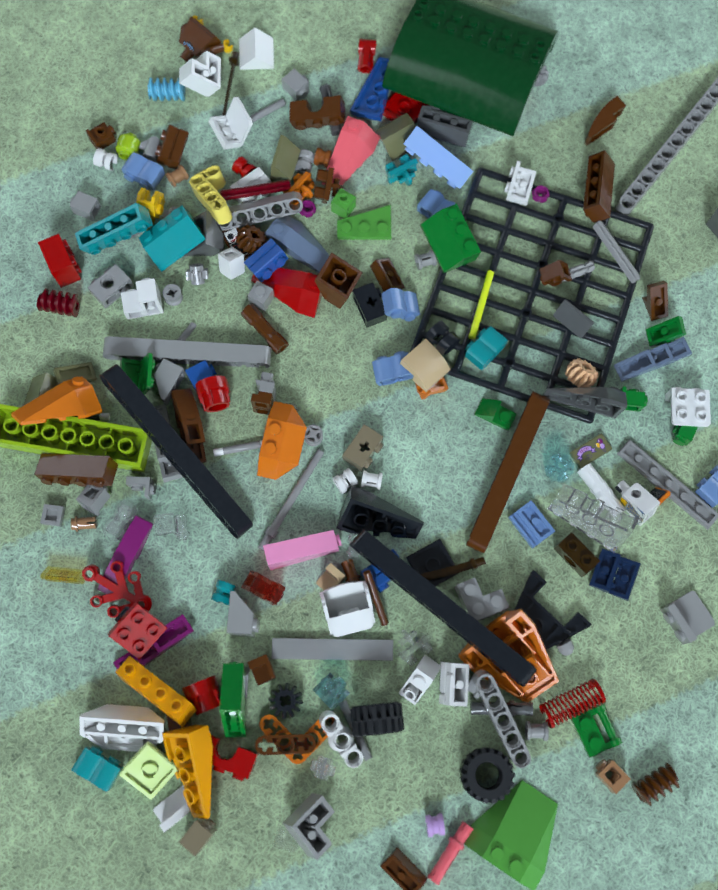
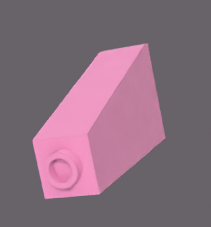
M334 530L267 544L263 548L270 570H275L339 552V546L342 545L339 534L335 535Z

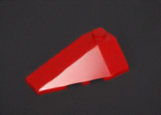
M277 268L269 279L261 282L272 288L274 296L292 308L296 313L315 318L322 299V294L315 283L318 275L304 271ZM254 275L252 276V282L256 283L259 281Z

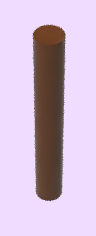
M366 570L363 572L372 601L381 625L386 626L389 622L370 570Z

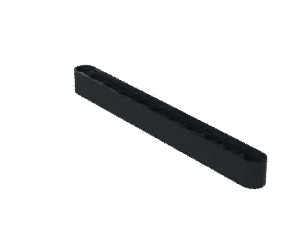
M115 364L99 375L106 388L235 538L239 539L251 529L253 523L123 369Z
M362 529L349 544L363 558L519 685L525 687L536 673L537 669L369 532Z

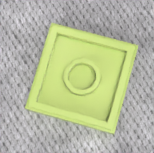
M147 741L120 770L119 775L152 800L177 772L173 760L169 761L165 753Z

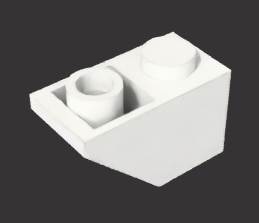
M424 655L399 694L416 705L442 666L427 655Z

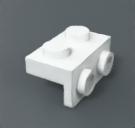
M517 161L516 167L512 166L509 177L512 180L511 182L507 181L504 192L508 193L507 201L527 206L537 171L519 167L521 162Z

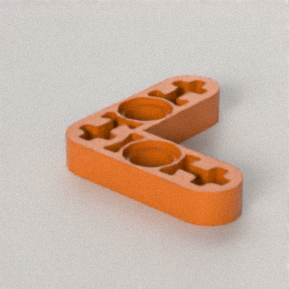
M265 715L260 720V728L265 735H270L274 732L271 728H264L266 725L265 719H273V726L276 729L278 726L282 728L275 735L281 733L291 734L273 715ZM333 717L327 718L326 720L332 719V722H331V725H332V724L334 723V718H333ZM319 719L305 733H316L319 740L315 749L311 753L301 754L303 756L301 760L299 758L293 759L294 754H284L292 763H303L328 737L326 734L322 738L320 732L314 729L317 725L319 729L321 728ZM294 737L296 742L295 749L297 751V746H304L305 750L312 746L308 744L307 737L304 738L303 742H297L298 740ZM273 738L274 744L276 745L277 738ZM290 739L287 745H280L282 750L285 751L292 744Z

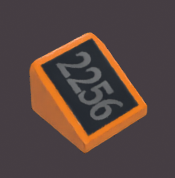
M655 487L650 492L660 504L671 495L670 491Z

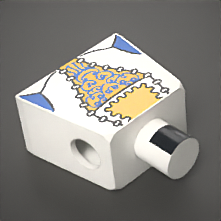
M622 480L615 487L622 495L620 502L639 526L651 518L660 505V502L639 483H635L630 487Z

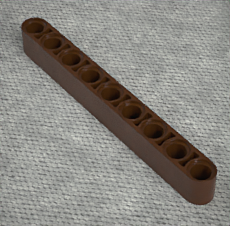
M532 391L466 546L485 553L549 405L550 398Z

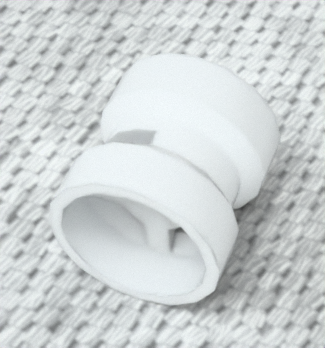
M101 148L96 150L93 157L94 165L98 167L104 166L105 169L110 171L114 169L110 167V163L116 164L118 161L117 154L107 153L106 150Z
M350 468L344 470L343 474L332 478L341 494L347 492L351 486L355 487L359 484Z

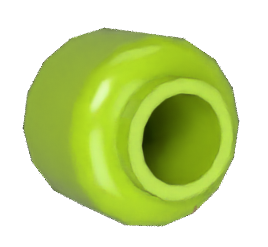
M133 133L121 134L116 144V152L121 159L128 160L132 152L139 154L141 142Z

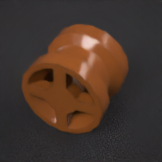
M318 147L314 157V165H323L324 168H327L332 151H324Z

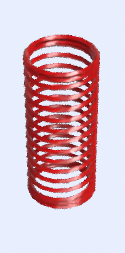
M590 679L588 683L584 682V685L580 684V687L576 686V689L572 688V691L568 690V693L564 692V695L560 694V697L556 696V699L548 700V703H541L539 708L542 714L543 712L547 714L548 718L547 720L545 719V722L553 729L555 728V723L560 725L559 721L564 723V720L568 721V718L572 720V716L576 718V714L580 715V712L584 713V710L588 711V708L592 709V706L596 707V704L606 703V697L599 683L595 679ZM591 689H592V691L594 692L595 697L592 696V694H591V692H590ZM573 690H575L576 694L581 697L582 701L584 702V705L582 702H580V700L575 695ZM584 690L589 693V695L591 696L593 702L591 701L590 698H588V696H587V694L584 692ZM569 692H571L572 696L577 699L579 705L575 703L574 699L571 697ZM580 692L585 695V697L587 698L589 704L587 703L586 700H584V698L582 697V695L580 694ZM565 694H567V695H568V698H569L570 700H572V702L574 703L575 707H574V706L572 707L571 703H570L569 700L566 698V695H565ZM561 696H563V697H564V700H565L566 702H568V704H569V706L571 707V709H570V708L568 709L567 705H566L565 702L562 700V697H561ZM557 698H559V699H560V702H561L562 704H564V706H565V708L567 709V711H566V710L564 711V709L562 708V706H561L560 703L558 702V699H557ZM553 700H555V701H556V704L561 708V710H562L561 713L559 712L558 708H557L556 705L554 704ZM549 702H551L552 706L557 710V716L552 707L550 706Z

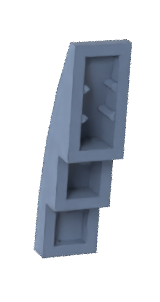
M682 337L669 344L665 343L652 350H645L615 364L614 368L621 382L681 360L692 355V352L685 338Z

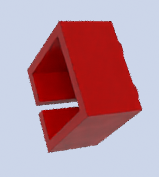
M56 234L38 242L50 272L60 288L81 280L79 274L82 271L66 239L62 240L61 236Z

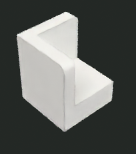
M230 247L218 253L219 271L227 278L232 280L245 272L244 254L237 249Z

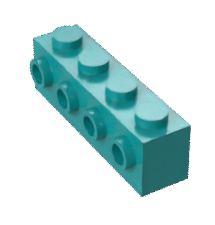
M135 203L76 232L75 236L80 250L96 255L107 247L115 246L119 241L128 240L132 235L146 231L148 227L153 226L148 208Z

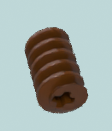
M667 762L665 763V768L660 766L658 767V772L654 770L651 772V776H644L645 782L640 779L637 781L638 786L636 784L631 785L640 801L649 806H652L651 798L656 802L659 801L657 794L666 797L665 789L672 793L671 785H674L677 789L680 788L679 779Z

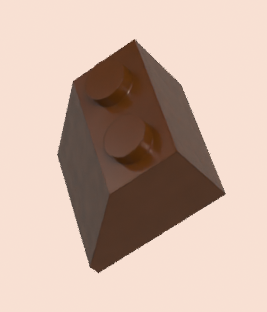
M331 252L316 277L315 283L323 298L341 309L363 272Z

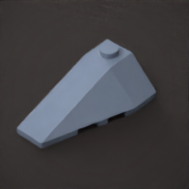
M290 215L276 218L265 232L268 240L272 238L286 254L317 273L321 271L329 257L326 250L302 222Z

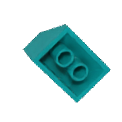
M183 205L174 209L172 213L158 221L156 225L138 237L143 248L161 272L205 240L195 219Z

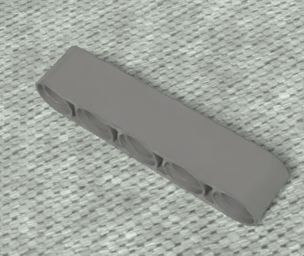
M292 191L229 206L233 216L232 220L226 224L217 223L221 230H229L245 226L246 224L250 225L299 213L303 208L302 196L299 192ZM292 200L299 201V203L296 205H293L290 202ZM275 204H279L282 207L279 209H275L272 206ZM260 208L264 211L262 213H257L255 210ZM238 213H245L246 216H245V217H239L237 214H238Z
M478 670L473 675V683L506 753L516 767L525 768L531 762V756L497 683L489 672ZM483 677H488L487 684L480 685V680ZM497 696L495 703H488L490 697ZM500 715H506L503 722H497ZM509 734H515L512 740L506 741ZM523 752V756L520 759H515L517 753Z

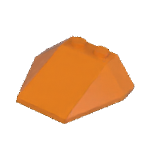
M522 609L506 611L485 627L537 669L525 687L515 682L469 643L458 655L465 664H469L471 671L475 673L478 670H486L495 679L498 687L525 703L530 702L559 682L535 623Z

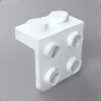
M234 97L225 116L210 117L209 124L225 150L243 146L252 127V119L249 117L239 97Z
M673 387L665 394V401L671 402V423L673 425L708 427L711 424L710 390Z

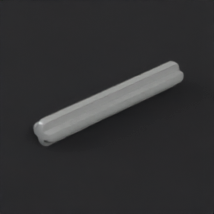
M602 221L596 222L593 225V229L630 282H637L641 278L639 273Z

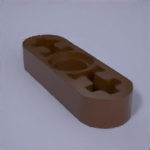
M310 734L263 735L255 742V749L261 755L308 754L316 747L315 738ZM294 737H298L297 742H303L304 738L307 737L313 743L312 746H309L308 750H305L304 746H297L298 751H294ZM273 738H277V751H273L274 747H268L266 751L259 747V743H262L263 739H266L267 743H274ZM283 738L290 739L292 743L288 751L280 748V741Z

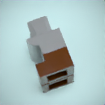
M262 372L260 380H256L258 394L252 393L251 404L255 413L269 415L276 399V388L272 373Z

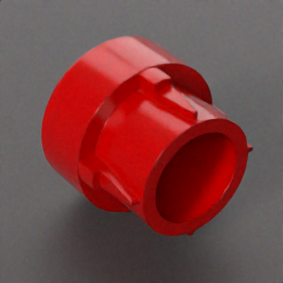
M221 375L211 376L196 383L197 395L204 411L218 412L230 406V388L227 377Z
M215 675L182 688L185 698L195 707L196 715L220 706V692L218 690L220 687Z

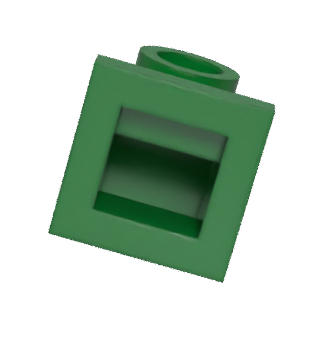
M626 386L620 389V391L626 392L627 408L625 410L640 412L647 406L648 396L645 395V392H639L638 389L626 390Z
M675 425L672 433H674L673 442L680 446H687L692 442L698 427Z

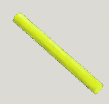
M488 270L468 336L470 339H476L494 272Z

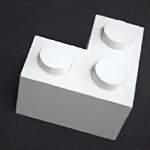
M206 51L196 60L191 58L179 68V84L206 97L211 96L220 89L221 58Z
M144 278L141 281H136L137 290L129 289L121 293L123 311L127 319L164 313L161 293L154 278Z

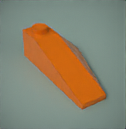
M81 376L60 383L12 412L11 416L20 425L46 423L48 419L53 418L59 419V421H64L66 417L77 416L78 419L87 418L102 413V408L92 384Z

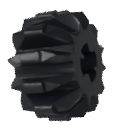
M289 683L285 684V690L279 684L277 687L280 692L272 690L271 693L276 695V697L268 698V701L275 702L269 708L270 710L278 708L274 714L275 716H278L283 711L282 718L286 719L288 711L290 717L293 718L294 713L292 709L297 712L301 711L295 705L296 703L303 704L302 700H296L297 697L302 696V693L298 692L294 695L297 686H293L291 691H289ZM289 695L291 697L289 699L291 704L284 705L283 707L281 705L283 701H280L282 696L287 697Z

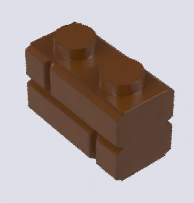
M168 125L167 130L163 129L160 140L163 141L162 146L158 145L155 155L158 156L156 162L169 168L177 169L189 133L173 125Z

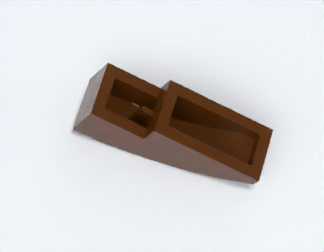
M618 96L609 101L596 116L587 135L586 146L614 128L617 117L622 115L626 107L625 103Z

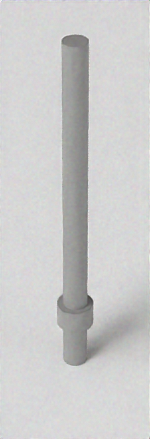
M317 449L272 525L267 527L264 532L265 536L258 546L260 550L264 551L263 546L269 544L271 539L276 537L279 526L322 458L323 451Z

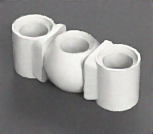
M323 711L320 714L319 723L328 736L329 746L334 751L339 752L349 767H359L363 762V755L354 742L352 730L344 726L333 711ZM333 717L334 723L332 725H324L327 718ZM339 735H346L342 743L336 742V738ZM357 752L355 759H348L349 753Z

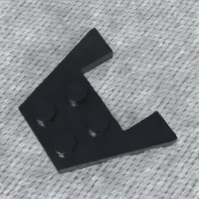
M533 570L526 581L514 610L522 609L535 623L547 650L590 627L592 624L579 612H576L566 625L563 626L534 598L536 593L547 582Z

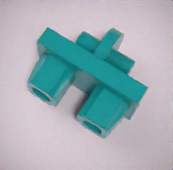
M406 154L399 159L401 166L396 167L394 162L386 164L385 171L388 175L387 181L389 184L396 181L399 184L405 182L407 186L412 184L411 178L416 176L414 172L417 171L416 165L418 161L416 158L411 159Z

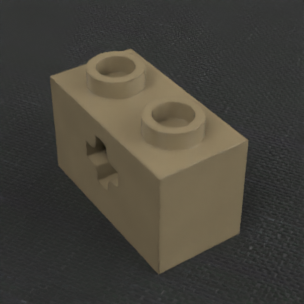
M364 424L343 453L342 459L361 472L364 467L368 469L373 462L371 458L375 452L378 454L384 446L382 443L383 436ZM365 446H367L368 451L365 450L364 452H362L361 447L364 448Z
M198 818L179 843L191 854L197 856L217 831L214 828L216 824L210 818Z

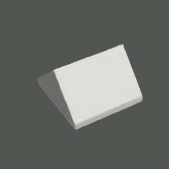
M253 28L239 39L240 70L274 69L273 38L257 28Z

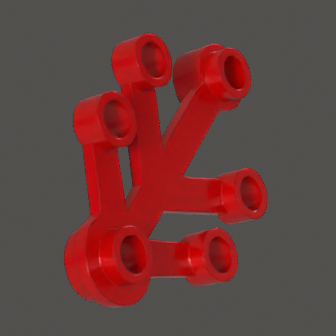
M114 561L110 566L111 571L115 573L118 584L101 575L100 569L94 564H90L82 570V577L86 581H95L113 592L105 595H94L90 599L92 607L97 608L103 603L123 598L131 602L121 606H110L107 610L109 617L116 618L126 606L130 608L135 602L139 603V601L144 602V609L148 612L151 610L152 600L143 593L140 572L132 571L129 573L128 581L133 584L135 595L128 591L122 561ZM115 563L120 565V570L114 568ZM88 570L92 571V577L87 575ZM132 574L137 575L138 579L136 581L131 578ZM94 598H98L100 603L95 604ZM112 608H115L117 610L116 615L112 614Z

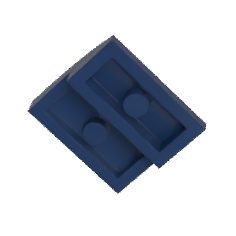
M602 549L599 556L600 562L595 567L589 585L629 601L641 563Z

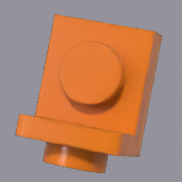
M444 377L427 392L415 383L417 392L422 400L431 394L442 393L449 389Z

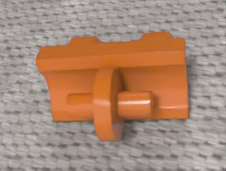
M306 171L304 174L297 173L293 179L295 184L291 189L282 191L283 194L296 191L301 194L302 200L305 197L311 199L313 197L311 190L314 188L315 183L312 181L309 172ZM292 200L290 203L296 205L299 201Z

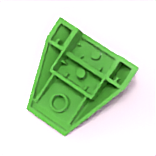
M521 780L510 790L509 795L506 794L504 796L505 799L502 801L498 800L497 803L472 823L470 827L474 830L464 845L530 890H535L545 873L558 804Z

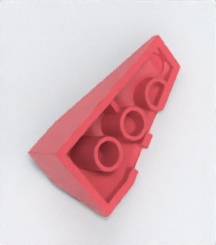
M347 116L327 170L329 167L334 168L332 183H334V178L340 179L339 185H343L376 149L380 138L362 120Z

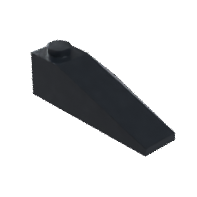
M351 486L344 500L336 529L357 535L364 529L366 531H373V536H379L382 532H390L392 537L416 539L424 522L369 491Z

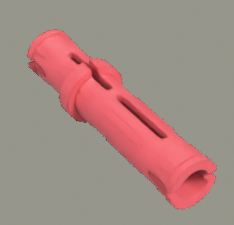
M464 821L461 822L454 836L449 838V844L427 876L437 885L440 884L459 851H463L464 843L474 830Z

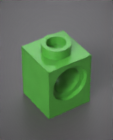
M342 188L331 201V211L343 219L348 218L356 207V197Z

